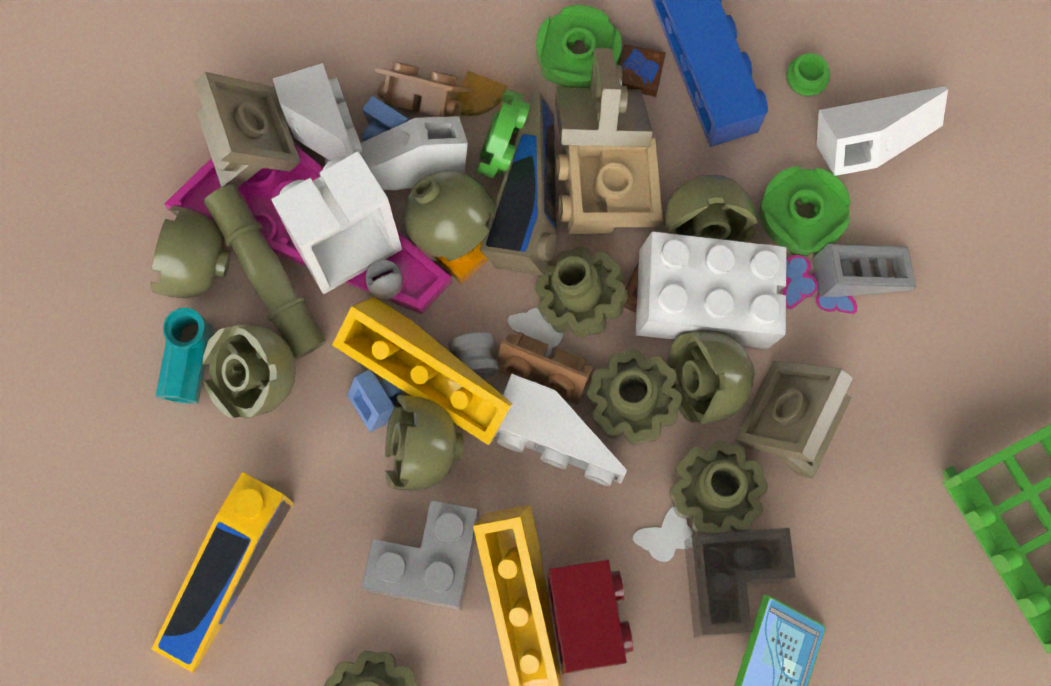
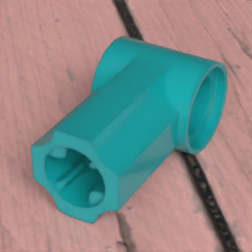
M179 308L172 311L166 317L163 324V334L166 343L156 397L176 403L199 404L205 365H202L203 354L209 339L215 334L212 325L197 311L190 308ZM191 324H198L199 331L197 336L189 342H181L182 331Z

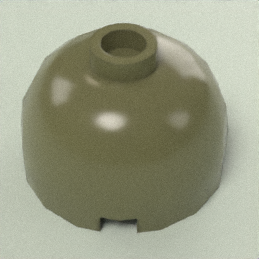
M444 170L424 177L415 184L406 200L403 216L406 232L421 252L432 261H437L435 257L445 256L448 261H451L472 251L486 237L489 228L485 224L489 219L490 213L495 218L496 207L491 195L471 176L459 171Z
M702 175L683 183L672 193L665 210V226L669 234L747 243L752 240L755 234L753 226L755 223L757 224L753 203L748 193L735 180L725 176Z
M173 205L170 211L176 215L175 221L164 220L152 263V270L161 272L160 284L151 282L152 293L186 299L199 296L210 289L216 276L225 278L230 264L231 251L223 250L224 237L215 221L208 215L194 209Z
M252 324L225 327L219 329L207 343L202 365L209 364L211 379L204 380L205 388L214 406L226 416L231 418H250L263 415L275 410L290 395L295 383L296 374L293 353L287 342L273 330Z
M703 330L679 335L671 346L668 366L671 368L676 367L678 384H675L674 389L680 392L682 396V405L679 411L687 421L691 423L700 422V424L722 421L734 416L747 403L753 386L755 371L746 351L735 338L720 332Z
M398 395L396 399L402 407L394 406L395 408L388 421L385 442V457L392 455L394 471L385 470L386 480L391 489L425 490L439 484L452 468L453 461H460L464 448L462 433H456L455 423H453L449 413L437 403L421 397Z

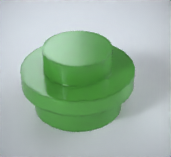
M807 53L795 58L790 63L786 79L790 88L796 93L803 96H815L827 87L830 80V70L827 62L821 56Z

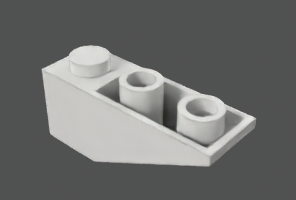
M323 63L273 78L277 96L292 138L330 161L340 156L348 157L357 151L360 154L363 153L338 79L336 77L328 80Z
M946 86L819 110L816 147L834 176L877 168L943 126L948 89Z
M459 116L414 118L360 143L363 151L361 156L383 190L410 189L420 179L444 170L465 173L468 143ZM325 159V165H326L328 162H330V160Z
M511 374L503 396L512 402L513 405L495 435L498 437L497 443L516 452H523L524 447L541 453L540 459L543 462L560 469H567L568 464L586 471L584 477L604 486H611L612 481L619 484L622 483L627 469L556 390Z

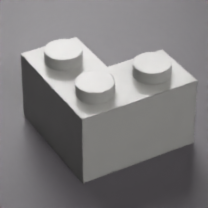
M430 500L421 548L372 539L362 589L369 593L462 611L476 541L473 526L480 519L479 510Z

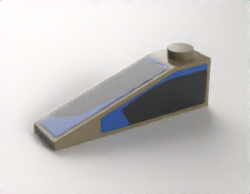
M532 92L529 100L531 104L522 129L519 130L514 145L516 146L508 170L505 172L495 203V218L491 215L488 224L489 232L483 239L480 251L498 269L544 276L548 262L554 258L557 249L554 114L540 92Z

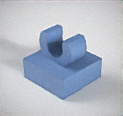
M372 96L362 109L369 125L362 133L361 138L366 141L407 122L408 118Z
M369 369L354 377L347 396L371 433L386 425L395 408L394 404L398 402L396 399L398 394L404 391L386 379L379 382L374 373Z

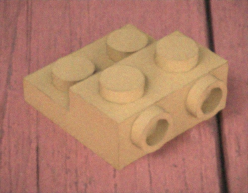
M651 138L650 147L565 145L563 154H557L555 161L557 181H565L566 194L559 196L558 216L560 222H568V234H612L615 227H659L663 222L655 138Z

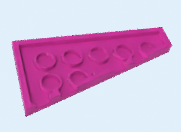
M294 143L301 162L290 172L262 168L238 187L257 222L262 224L261 233L274 253L307 267L271 200L278 196L280 191L293 181H305L310 177L314 181L321 177L319 172L323 170V167ZM212 158L164 203L169 211L173 205L194 209L213 219L203 202L208 195L221 188ZM397 231L402 250L385 260L395 263L400 268L403 276V287L395 297L386 300L422 314L452 283L451 276ZM367 270L345 282L371 293L365 279ZM389 270L385 273L373 277L372 280L374 282L375 280L394 272L392 270Z

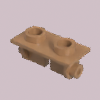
M393 62L392 69L375 68V72L386 75L385 82H381L378 88V97L383 99L385 104L416 110L418 95H420L422 99L419 112L436 117L459 116L462 104L461 101L457 100L458 92L471 91V88L456 85L457 76L431 71V76L428 78L418 75L419 67L405 63Z
M509 332L506 339L502 340L497 358L499 372L509 378L511 374L556 390L563 399L578 405L585 384H587L593 370V366L586 364L587 359L557 348L551 360L544 357L549 346L548 344L526 336L522 332H519L517 335Z

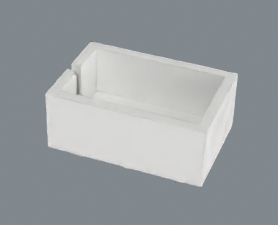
M359 151L348 157L340 156L331 160L319 172L321 177L312 181L311 177L305 181H293L286 185L278 196L271 199L298 253L323 294L366 271L375 261L387 259L402 250L388 197Z
M651 232L639 249L635 336L676 340L679 335L706 330L720 332L735 338L742 347L770 348L784 337L786 333V295L778 294L786 287V247Z

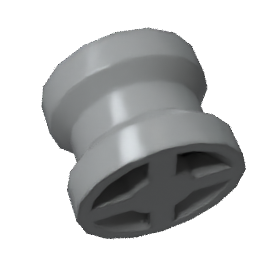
M482 332L470 333L455 337L449 341V351L482 379L492 377L499 372L498 362L492 358L491 353L492 348L495 346L492 334Z

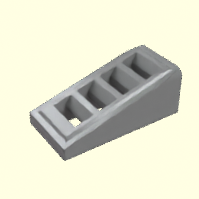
M827 244L813 259L820 297H844L912 291L916 288L908 246ZM886 260H891L894 277H889ZM870 262H873L875 277H872ZM851 263L855 264L857 276H853Z

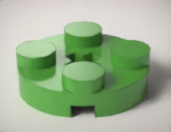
M571 5L562 8L561 14L555 15L551 20L549 16L539 28L536 39V56L541 67V73L546 80L554 82L559 86L590 88L594 48L612 49L615 65L619 64L622 48L621 35L618 29L616 31L614 26L609 23V17L597 8L586 5ZM576 40L584 41V48L589 49V51L582 54H574L567 46H574Z
M507 88L500 99L503 101L500 112L496 111L480 153V158L487 160V163L481 162L476 167V173L492 179L496 173L502 175L503 171L508 170L516 146L509 144L512 133L516 134L518 129H522L531 105L528 102L522 101L523 94Z
M795 166L781 171L770 181L763 194L758 215L764 230L776 244L786 247V250H790L794 255L808 256L811 253L820 252L827 244H835L840 239L849 224L850 212L848 206L851 202L846 187L831 172L815 167L813 171L810 169H800L801 166ZM799 201L802 205H806L809 202L815 207L811 213L813 218L808 219L807 217L799 216L796 213L798 208L794 203Z

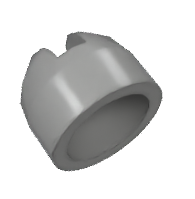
M384 259L375 261L369 266L365 279L372 295L380 299H390L401 291L403 276L400 268L395 263ZM389 270H392V271L394 272V273L385 275V276H383V277H381V278L375 280L374 282H373V280H372L373 277L378 276V275H380V274H382V273H385V272H387V271H389Z

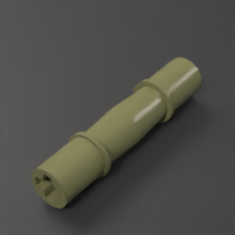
M236 184L226 185L208 195L203 202L225 238V245L233 248L247 278L271 313L268 315V319L273 321L280 335L287 342L294 359H299L324 345L327 341L308 310L305 298L298 297L282 263L261 233L262 224L257 222Z

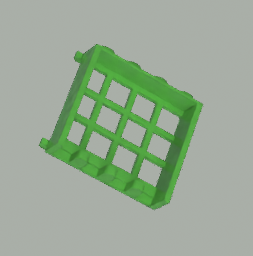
M1051 424L960 473H957L954 466L943 470L945 481L942 482L1047 653H1051V584L1044 587L1025 555L1051 541V515L1038 496L1039 493L1051 487V476L1032 486L1013 455L1040 441L1051 458ZM1003 461L1022 492L994 506L976 475ZM1027 500L1046 529V532L1019 546L1000 515Z

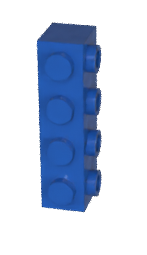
M652 0L709 146L712 147L758 133L768 112L767 99L762 89H756L751 77L752 65L750 58L745 51H740L736 41L737 30L735 22L731 15H725L721 5L722 0Z

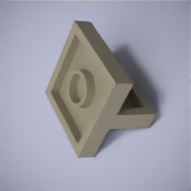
M594 48L590 88L556 87L555 108L561 145L650 147L652 128L641 89H627V86H622V66L615 65L612 49Z
M204 72L194 81L202 107L196 112L221 188L230 184H236L238 188L262 168L290 172L301 163L275 87Z
M773 361L735 440L746 449L773 454L799 476L813 479L851 400V397L846 392L853 378L841 368Z

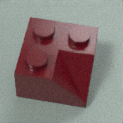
M609 559L549 569L547 581L562 675L626 664V654L633 652L634 649L629 622H620L616 602L624 601V589L620 571L611 572Z

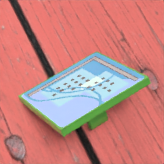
M763 595L734 686H808L826 626L771 596Z

